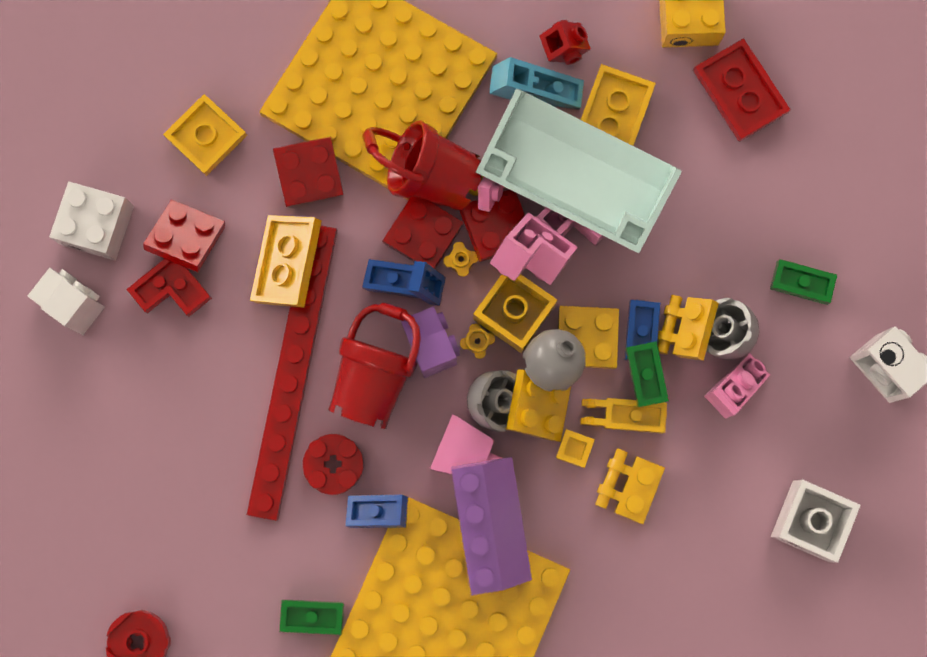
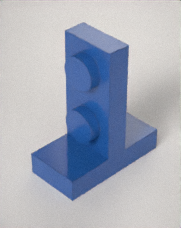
M369 259L362 288L368 291L420 298L428 304L440 306L446 277L426 262L414 261V265Z

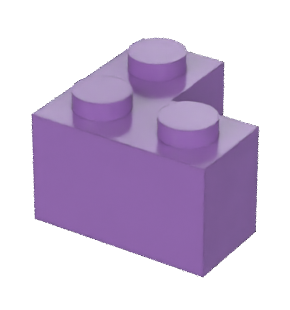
M433 306L411 315L420 328L421 342L416 360L424 379L456 366L460 350L454 335L447 336L445 329L449 327L443 313H436ZM401 321L412 348V329L407 321Z

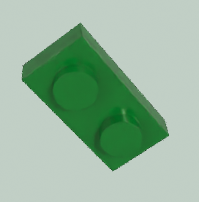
M779 259L776 262L770 289L828 305L832 300L837 275Z
M657 341L626 347L637 407L668 402L669 399Z
M283 599L281 600L279 632L342 635L344 602Z

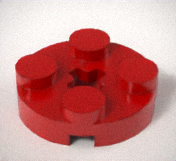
M327 434L312 441L303 457V472L308 483L324 494L338 495L347 492L359 481L364 470V459L360 449L353 441L339 434ZM330 456H336V460L342 462V466L336 468V473H330V468L325 467V462L330 461Z
M138 610L121 615L111 624L106 635L108 638L107 647L105 648L107 657H165L171 644V638L161 618L146 610ZM133 634L144 637L143 644L145 646L143 649L139 647L133 649L131 647V644L134 642L131 638Z

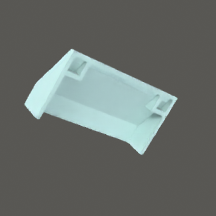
M520 89L515 90L476 170V173L637 253H640L682 172L679 168Z

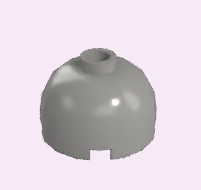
M732 298L715 300L719 305L706 351L720 359L733 360L741 358L749 353L757 343L759 336L758 319L754 312L740 301Z
M551 329L543 331L527 344L523 353V359L525 358L527 365L525 368L527 376L535 385L546 391H552L553 389L567 390L581 377L586 366L585 350L582 343L575 335L565 330Z
M507 370L485 372L477 377L470 386L467 395V407L471 417L480 426L493 431L502 432L507 430L506 426L516 379L515 373Z

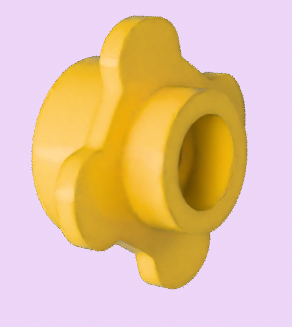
M456 242L453 245L452 252L444 257L443 262L446 267H451L460 277H465L469 274L472 264L478 262L475 251H469L465 248L464 243ZM463 257L464 261L459 262L458 258Z
M472 324L466 337L460 340V346L463 350L468 349L473 352L477 359H482L486 356V350L489 345L494 344L495 336L493 333H487L484 329H481L479 324ZM475 339H480V343L476 344Z

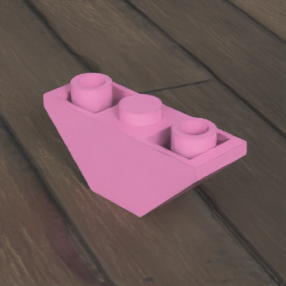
M749 353L716 383L704 397L725 419L740 411L770 374L766 371L763 363Z

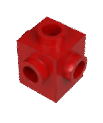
M561 20L539 35L549 62H563L566 65H571L582 59L581 55L591 49L587 40V32L581 23Z

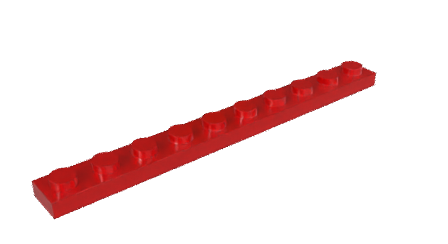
M320 227L304 308L290 306L247 510L248 516L278 521L337 236L336 228Z

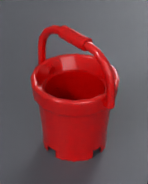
M422 120L413 122L402 136L378 127H370L362 135L367 152L388 169V190L394 196L402 198L416 197L455 210H462L471 201V199L465 197L469 189L473 191L478 189L482 175L476 173L481 162L477 158L480 156L439 135L434 127ZM374 135H380L398 142L391 161L379 152Z
M382 302L381 304H372L364 308L355 317L348 336L341 339L339 354L342 357L332 400L328 409L330 412L334 413L336 406L342 408L341 416L373 427L378 419L382 420L381 428H387L390 416L407 378L413 376L418 365L416 358L421 342L420 328L414 317L408 314L406 309ZM377 311L382 315L400 321H407L413 333V343L409 357L354 340L362 320L368 314Z

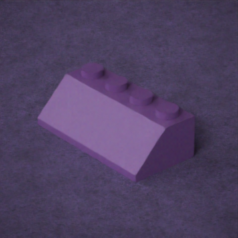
M512 457L452 466L451 471L471 595L501 591L531 581V570Z

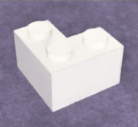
M49 267L28 294L30 299L41 306L40 309L63 326L82 335L85 334L105 308V306L97 301L100 298L97 293L78 282L75 277L64 269L58 273Z

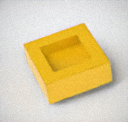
M566 429L555 458L585 468L595 439Z

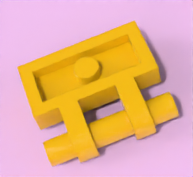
M671 295L669 305H665L663 315L666 317L662 331H658V351L660 354L668 355L671 344L675 345L673 355L680 358L704 361L719 303L713 299L687 297L685 308H680L683 298ZM680 319L681 323L678 334H674L676 321Z
M617 448L613 459L610 458L606 466L609 470L603 484H599L597 489L599 495L595 505L606 509L611 498L618 501L614 510L615 514L639 524H644L665 467L638 456L635 457L632 467L624 464L628 452ZM620 473L628 476L622 492L614 489Z

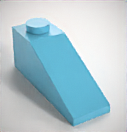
M509 57L492 67L489 94L511 100L515 90L520 89L552 106L580 109L584 80Z

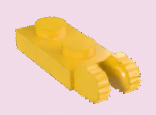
M606 398V400L582 399V406L586 408H605V419L585 416L581 418V425L598 426L613 430L666 433V402L637 407L636 400Z

